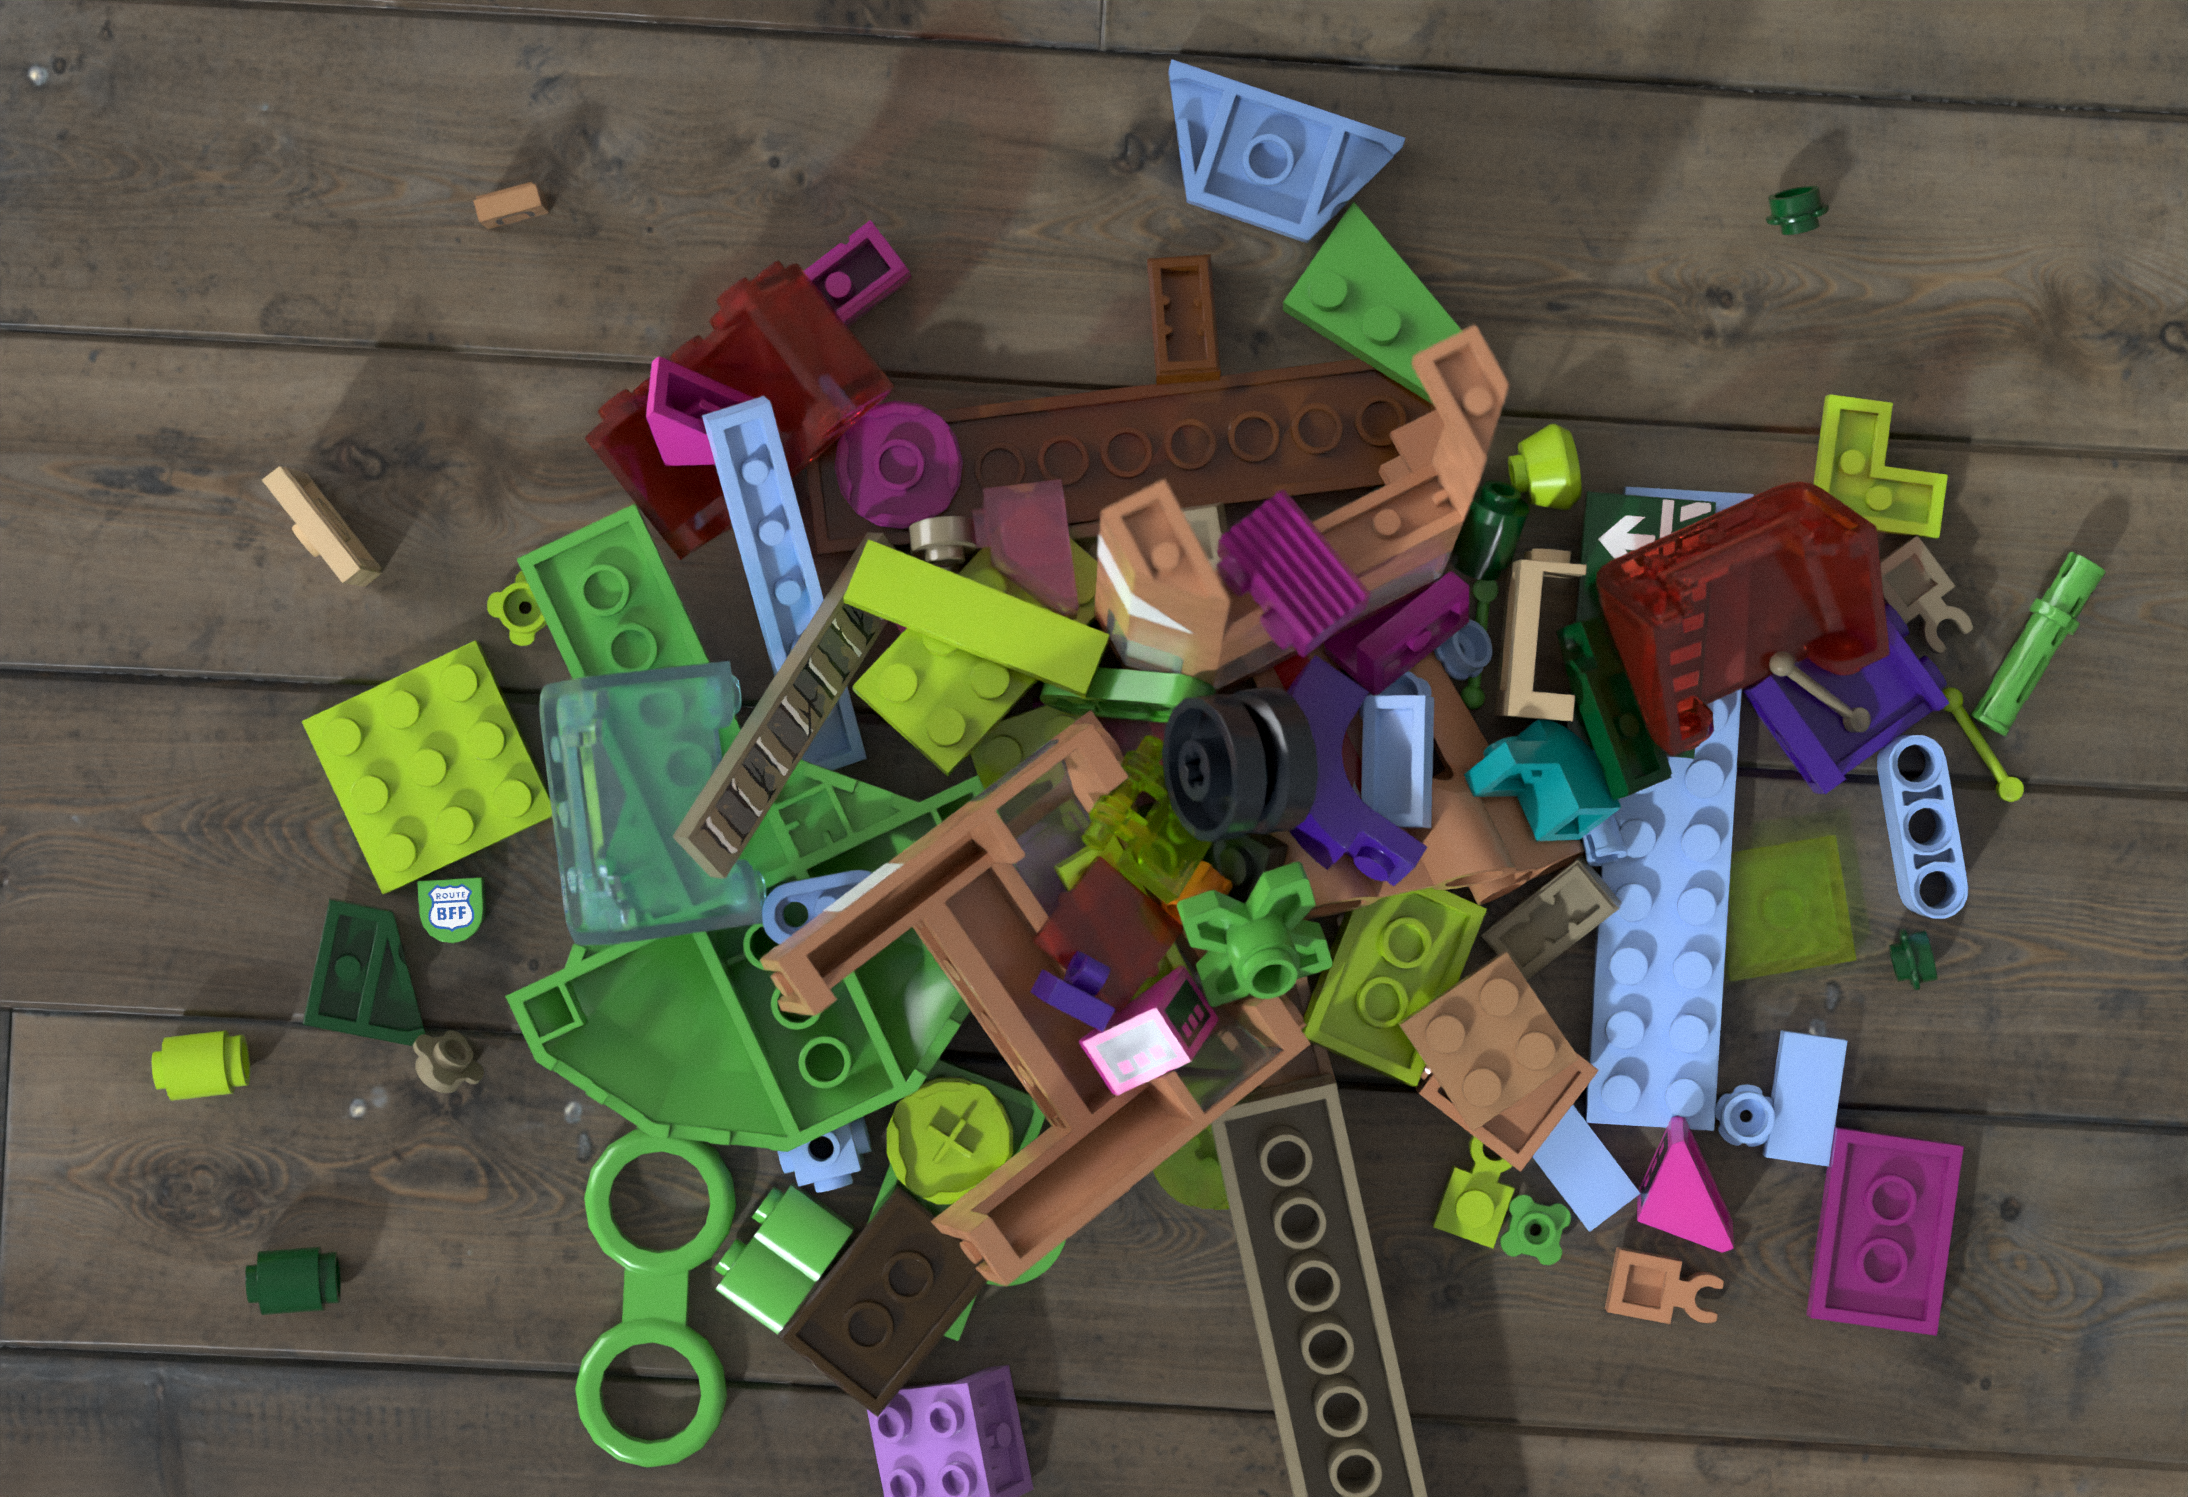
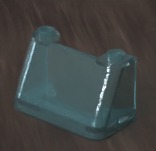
M730 661L581 677L547 684L543 687L539 705L564 912L569 933L576 944L580 946L621 944L763 923L761 909L766 900V886L763 876L758 870H753L747 860L738 859L726 879L710 877L673 838L674 833L722 760L718 729H725L730 726L734 714H737L741 708V689L737 678L731 673Z

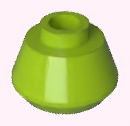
M1555 423L1550 424L1518 443V455L1508 457L1511 485L1518 489L1520 493H1525L1529 504L1569 510L1581 498L1582 486L1576 446L1569 430Z

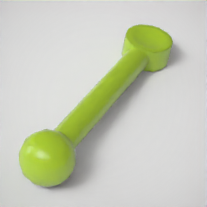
M1954 687L1944 689L1942 693L1949 701V704L1943 710L1952 712L1997 781V796L2007 802L2019 800L2024 792L2022 782L2016 777L2008 776L1962 706L1964 700L1962 693Z

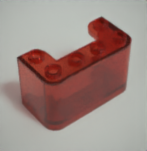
M779 260L769 265L751 281L745 277L722 293L715 301L721 310L709 320L714 331L704 340L700 335L693 337L678 348L669 358L678 365L753 398L765 396L771 402L791 480L895 388L799 264L794 263L785 268ZM649 377L635 388L632 393L628 389H624L607 401L597 411L603 421L584 439L677 557L682 560L733 529L716 465H664L646 418L650 384Z

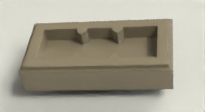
M1579 855L1487 927L1481 936L1497 955L1506 951L1527 981L1620 908L1622 902L1596 871L1587 864L1586 859Z

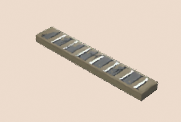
M866 533L674 833L673 838L710 877L726 879L888 622L886 619L844 603L843 599L868 539L896 550L883 533Z

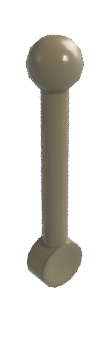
M1779 651L1770 658L1769 666L1775 675L1781 677L1787 675L1843 717V725L1847 731L1857 733L1864 732L1869 728L1871 718L1865 708L1849 707L1796 667L1794 658L1790 653Z

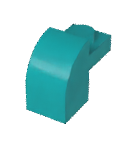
M1546 719L1536 720L1516 737H1507L1488 746L1483 752L1485 758L1464 774L1473 797L1517 796L1537 841L1580 840L1622 808L1618 799L1613 800L1598 758L1592 750L1572 731Z

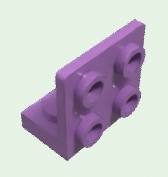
M1009 1365L987 1367L955 1382L902 1387L878 1418L867 1409L884 1497H1019L1033 1490Z

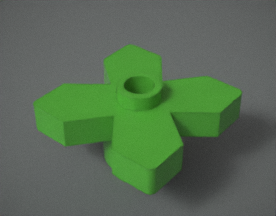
M1293 862L1264 872L1246 903H1242L1215 890L1189 897L1177 903V909L1190 947L1208 950L1198 961L1196 968L1209 1006L1217 1007L1246 997L1249 993L1262 999L1275 998L1289 991L1297 979L1329 969L1333 965L1320 923L1302 920L1316 903L1310 882L1301 862Z

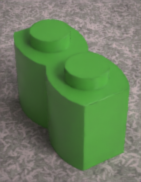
M792 1182L785 1193L775 1186L772 1188L752 1216L753 1219L761 1224L755 1235L747 1245L736 1238L714 1268V1270L724 1276L715 1290L777 1335L841 1249L855 1227L802 1187H798V1184Z

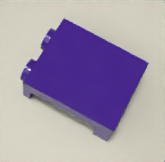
M1875 600L1861 602L1791 653L1796 667L1849 707H1863L1869 712L1871 722L1866 731L1857 733L1847 731L1843 725V717L1787 675L1782 677L1775 675L1771 669L1741 690V693L1814 793L1827 794L1846 780L1844 775L1926 715L1933 711H1940L1949 704V701L1941 691L1947 686L1944 676L1926 655L1919 659L1916 657L1904 640L1910 634L1907 625L1897 611L1888 603L1880 607Z

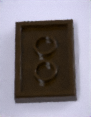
M898 1185L778 1335L780 1340L877 1418L988 1281L976 1269L985 1259L983 1258L977 1264H974L960 1246V1242L963 1239L941 1233L931 1223L938 1215L900 1185Z

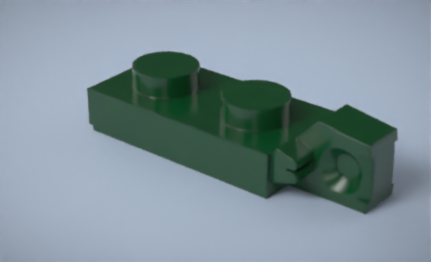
M1599 615L1586 618L1557 630L1556 634L1563 661L1565 662L1566 675L1570 677L1568 678L1613 800L1632 795L1672 778V770L1629 656L1620 658L1615 648L1609 644Z

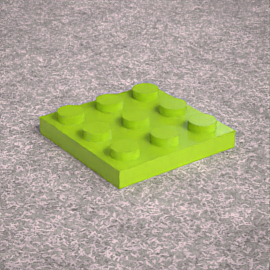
M479 641L470 642L302 721L383 895L559 814Z

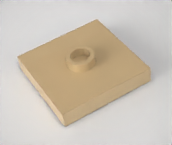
M279 466L262 479L296 523L291 528L300 542L314 557L321 555L342 583L365 587L382 574L380 565L307 473Z

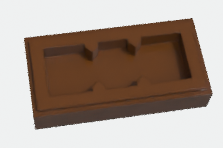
M1211 254L1148 258L1147 272L1156 385L1220 380L1221 370Z

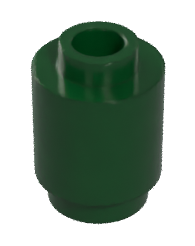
M1494 480L1486 481L1484 486H1477L1452 549L1451 563L1459 572L1475 579L1492 581L1500 577L1502 569H1506L1511 565L1529 513V506L1520 498L1521 493L1518 489L1507 483Z
M321 1247L259 1251L257 1264L246 1265L245 1283L248 1303H259L262 1315L325 1310V1304L340 1303L341 1274L338 1253H323Z

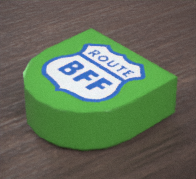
M484 877L417 881L419 914L422 925L430 936L441 942L456 943L469 939L479 931L485 920L486 913Z

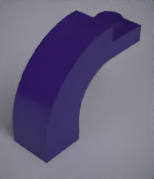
M1315 655L1296 676L1287 690V693L1297 701L1308 719L1316 745L1318 781L1314 804L1306 820L1293 830H1289V832L1298 844L1325 869L1328 870L1345 853L1354 859L1355 866L1366 876L1377 881H1386L1395 886L1416 867L1427 846L1370 808L1360 799L1350 785L1342 761V743L1348 725L1369 691Z

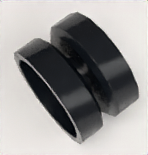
M1263 687L1240 690L1232 696L1228 694H1210L1187 697L1173 708L1165 727L1162 749L1164 781L1173 810L1184 829L1197 840L1215 842L1242 838L1248 832L1268 834L1293 830L1306 820L1316 795L1318 781L1317 753L1308 719L1292 696L1281 688Z

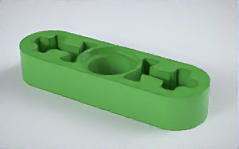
M1098 667L1086 699L1044 682L1040 700L1051 708L1075 715H1085L1092 710L1096 717L1167 723L1173 708L1185 698L1215 694L1216 689L1201 679L1183 674Z

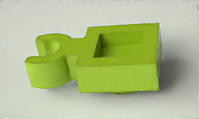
M1472 1135L1469 1141V1152L1473 1159L1471 1170L1452 1165L1431 1225L1439 1230L1494 1248L1515 1190L1513 1186L1502 1183L1498 1179L1501 1172L1510 1169L1512 1165L1502 1157L1489 1158L1485 1156L1483 1152L1484 1143Z

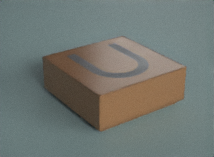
M533 182L476 197V200H473L478 220L487 229L549 213L544 191Z

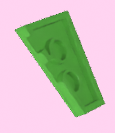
M1355 202L1351 204L1283 302L1284 312L1431 404L1433 402L1411 364L1413 356L1462 332L1460 327Z

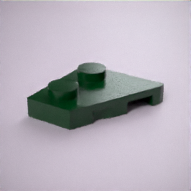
M329 897L302 1025L413 1046L418 1036L425 1034L393 910Z

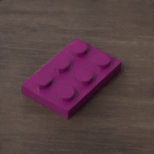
M1835 1126L1830 1162L1826 1172L1806 1312L1807 1316L1813 1319L1937 1336L1964 1146L1957 1143Z

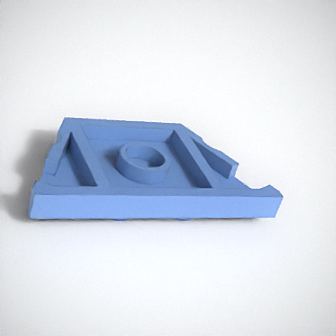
M1173 59L1169 66L1168 74L1186 202L1308 243L1402 149L1405 137Z

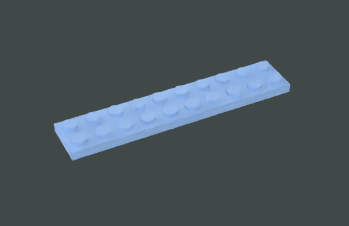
M1624 487L1623 494L1716 502L1695 756L1694 759L1666 756L1673 773L1671 774L1672 778L1618 799L1622 808L1615 812V818L1628 854L1624 858H1618L1619 861L1600 866V877L1622 904L1615 913L1596 926L1588 1062L1599 1071L1586 1087L1584 1120L1586 1123L1667 1128L1672 1117L1680 1116L1685 1117L1690 1129L1714 1131L1754 494Z

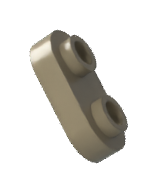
M961 516L935 517L915 522L909 527L912 557L958 574L976 555L974 521L970 518Z

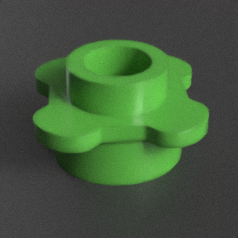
M1525 1194L1514 1197L1509 1204L1511 1216L1508 1221V1231L1503 1233L1500 1238L1501 1248L1511 1257H1516L1522 1253L1537 1257L1543 1265L1556 1263L1562 1256L1559 1242L1562 1230L1571 1222L1570 1212L1560 1203L1546 1206L1542 1203L1534 1202L1530 1196ZM1533 1224L1541 1226V1233L1537 1236L1530 1234L1529 1229Z

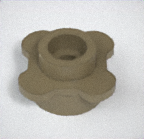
M448 1030L440 1037L432 1038L422 1034L415 1040L413 1049L419 1056L415 1063L416 1072L422 1082L429 1088L440 1093H452L464 1081L470 1084H477L483 1078V1067L473 1060V1051L462 1034Z

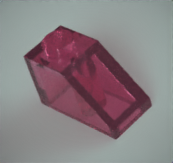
M1062 480L983 489V508L972 510L976 548L988 547L991 566L1051 612L1071 620L1077 619L1079 605Z

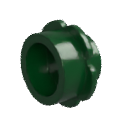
M1802 186L1783 190L1768 197L1771 215L1766 217V222L1770 225H1780L1783 235L1808 232L1820 226L1818 217L1829 211V205L1822 202L1818 186Z
M1905 928L1899 931L1900 943L1889 945L1897 982L1909 980L1914 990H1920L1921 983L1937 980V971L1929 938L1925 930L1907 934Z

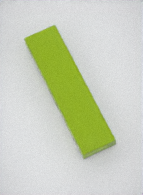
M869 539L843 597L844 603L1085 699L1110 640V635Z

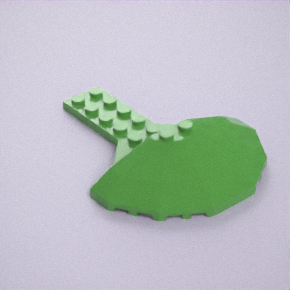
M636 504L628 506L517 558L627 793L618 819V826L607 856L602 863L587 905L585 917L577 939L572 946L565 968L505 996L535 1061L548 1070L555 1071L585 1091L586 1095L601 1105L605 1104L635 1124L639 1130L650 1137L705 1141L710 1144H732L768 1148L783 1152L791 1151L918 1091L970 1012V1009L914 928L911 927L832 987L830 990L837 1000L818 1015L812 1016L781 1011L777 1000L784 995L771 979V975L776 971L764 970L760 960L779 945L769 937L764 929L762 907L767 896L775 888L788 882L858 869L875 872L965 804L972 801H980L987 797L988 794L979 775L918 802L801 759L726 879L710 877L673 838V835L742 727ZM790 902L784 909V918L791 926H802L808 919V910L800 902Z

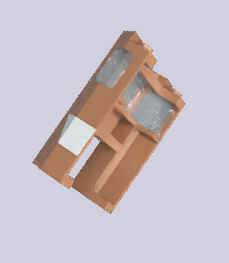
M1476 325L1413 356L1411 364L1435 405L1436 410L1390 432V438L1400 456L1380 466L1378 473L1386 486L1312 522L1371 593L1367 608L1329 638L1415 596L1442 578L1481 478L1509 387L1508 381ZM1165 479L1101 511L1094 616L1102 631L1110 635L1109 644L1123 669L1176 673L1195 677L1211 684L1216 689L1215 694H1220L1298 655L1293 645L1282 649L1269 636L1259 618L1264 612L1261 606L1254 601L1252 595L1247 592L1242 597H1239L1225 583L1218 570H1213Z
M1092 710L1035 751L890 862L885 863L760 959L764 970L776 971L771 975V979L784 995L777 1000L781 1011L816 1016L837 1000L830 990L832 987L911 927L914 928L1051 1125L1049 1129L931 1221L941 1233L963 1239L960 1242V1246L974 1264H977L983 1258L985 1259L984 1262L976 1267L986 1280L1008 1286L1064 1240L1071 1237L1130 1190L1133 1185L1311 1044L1301 1030L1306 1026L1301 1013L1285 993L1270 999L1257 998L1249 993L1246 997L1217 1007H1211L1219 1020L1191 1062L1122 1094L1113 1095L1078 1042L1095 1028L1046 1003L1030 992L1042 969L1064 980L1067 967L1077 950L1107 966L1053 866L1104 835L1114 834L1196 984L1206 998L1196 964L1208 950L1190 947L1184 928L1173 921L1164 912L1161 905L1177 880L1169 869L1173 865L1172 857L1155 836L1151 834L1147 836L1134 818L1133 815L1137 813V807L1128 792L1120 785L1129 778L1122 768L1127 762L1118 744L1103 728ZM1110 971L1103 987L1095 996L1114 1007L1115 1010L1112 1014L1114 1015L1126 1006L1128 1002Z

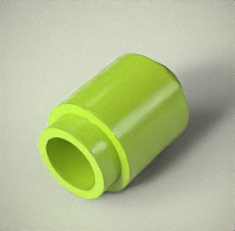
M227 1030L165 1037L162 1042V1051H154L152 1053V1074L156 1089H166L169 1099L175 1101L233 1094L235 1087L248 1086L250 1083V1059L244 1035L230 1036Z

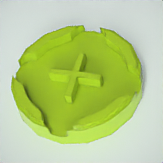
M938 1076L923 1082L918 1091L902 1098L897 1103L887 1127V1156L896 1177L914 1194L935 1204L955 1203L1007 1162L1013 1155V1125L1004 1104L987 1086L963 1076Z

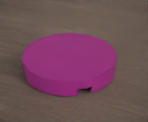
M896 400L871 406L857 416L858 418L850 423L838 442L834 467L840 492L854 511L879 527L900 530L909 529L913 523L935 518L945 511L960 488L963 458L957 436L943 418L921 404Z

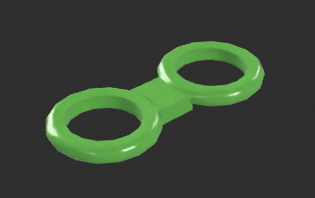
M634 1129L609 1144L591 1168L584 1196L589 1229L603 1252L623 1266L625 1272L622 1322L601 1334L583 1357L575 1391L579 1418L593 1441L619 1461L650 1468L679 1463L699 1451L721 1424L728 1396L724 1368L709 1341L688 1326L690 1272L695 1267L712 1258L730 1234L737 1203L732 1174L719 1152L705 1141L650 1137L641 1130ZM662 1151L682 1156L699 1170L708 1186L710 1208L706 1224L696 1238L679 1248L658 1251L639 1246L623 1234L613 1217L611 1194L615 1178L628 1162L642 1154ZM653 1342L673 1347L690 1361L699 1377L701 1399L697 1414L687 1428L670 1438L649 1441L630 1436L614 1424L604 1407L602 1384L606 1368L616 1355L633 1345Z

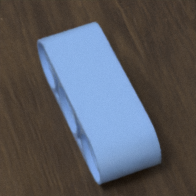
M1899 735L1882 747L1877 756V771L1898 892L1902 903L1910 911L1925 917L1945 919L1955 915L1962 909L1968 897V881L1947 760L1942 747L1934 739L1924 735ZM1913 745L1923 753L1925 768L1917 779L1908 781L1899 772L1898 757L1906 747ZM1925 808L1933 814L1936 821V830L1927 842L1919 844L1914 841L1909 833V821L1917 810ZM1937 871L1944 877L1947 884L1946 894L1938 904L1927 906L1922 901L1919 893L1920 884L1927 874Z

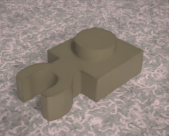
M1918 535L1910 537L1861 574L1884 605L1887 603L1891 605L1901 616L1905 624L1915 617L1918 618L1921 622L1919 628L1920 638L1929 651L1941 654L1947 649L1937 636V627L1944 619L1952 621L1961 634H1967L1973 630L1971 619L1963 610L1947 606L1941 597L1956 586Z

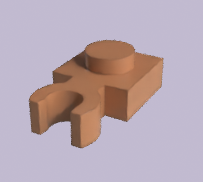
M1616 1247L1604 1309L1609 1313L1670 1324L1675 1306L1683 1308L1691 1318L1698 1322L1713 1323L1717 1321L1718 1314L1714 1310L1697 1307L1695 1296L1699 1289L1706 1286L1723 1289L1724 1281L1717 1275L1705 1271L1693 1273L1687 1278H1680L1682 1261L1679 1258Z

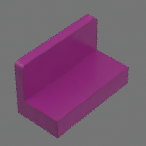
M1449 571L1428 589L1325 640V654L1373 696H1377L1469 623V585L1453 571Z

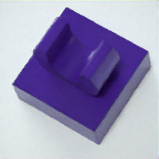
M1078 950L1067 967L1064 980L1042 969L1030 991L1046 1003L1102 1032L1115 1010L1114 1007L1095 996L1103 987L1111 968Z

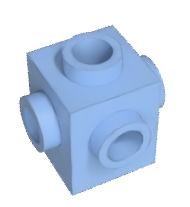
M864 1116L823 1135L829 1138L834 1146V1152L828 1158L820 1159L815 1157L810 1151V1142L788 1152L777 1151L784 1174L795 1171L798 1187L814 1183L816 1193L852 1184L851 1173L861 1171L865 1163L863 1154L872 1152Z

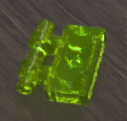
M1147 735L1137 750L1128 751L1120 763L1129 778L1110 791L1108 795L1099 796L1090 810L1089 819L1091 823L1082 835V840L1091 849L1104 851L1113 835L1120 837L1128 846L1116 865L1168 904L1179 898L1212 842L1197 840L1184 829L1172 808L1164 781V770L1159 764L1162 758L1163 742L1157 737ZM1141 791H1146L1156 799L1145 819L1131 809Z

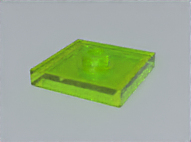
M1826 835L1731 852L1725 965L1729 981L1857 960L1836 835Z

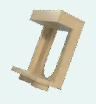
M1532 549V551H1525L1524 560L1512 562L1507 568L1495 716L1573 721L1575 695L1533 692L1543 577L1571 579L1586 575V565L1570 564L1571 552Z

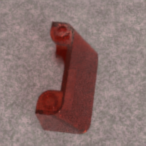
M1790 482L1775 486L1613 559L1603 565L1597 572L1596 582L1599 601L1649 734L1653 741L1672 757L1698 747L1713 733V712L1707 704L1774 674L1770 669L1769 662L1773 654L1779 651L1790 653L1795 663L1808 658L1817 666L1836 675L1857 673L1865 666L1890 655L1876 526L1830 493L1812 483Z

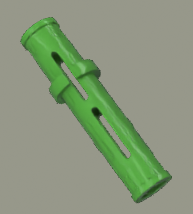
M2074 552L2068 553L2050 588L2047 589L2041 600L2035 598L2029 610L2033 613L1992 679V683L1971 712L1970 716L1989 729L2007 736L2009 729L2017 718L2016 716L2044 674L2058 647L2061 646L2067 634L2074 635L2080 623L2076 619L2083 610V606L2091 593L2095 590L2101 578L2104 577L2105 570L2079 554L2077 555Z

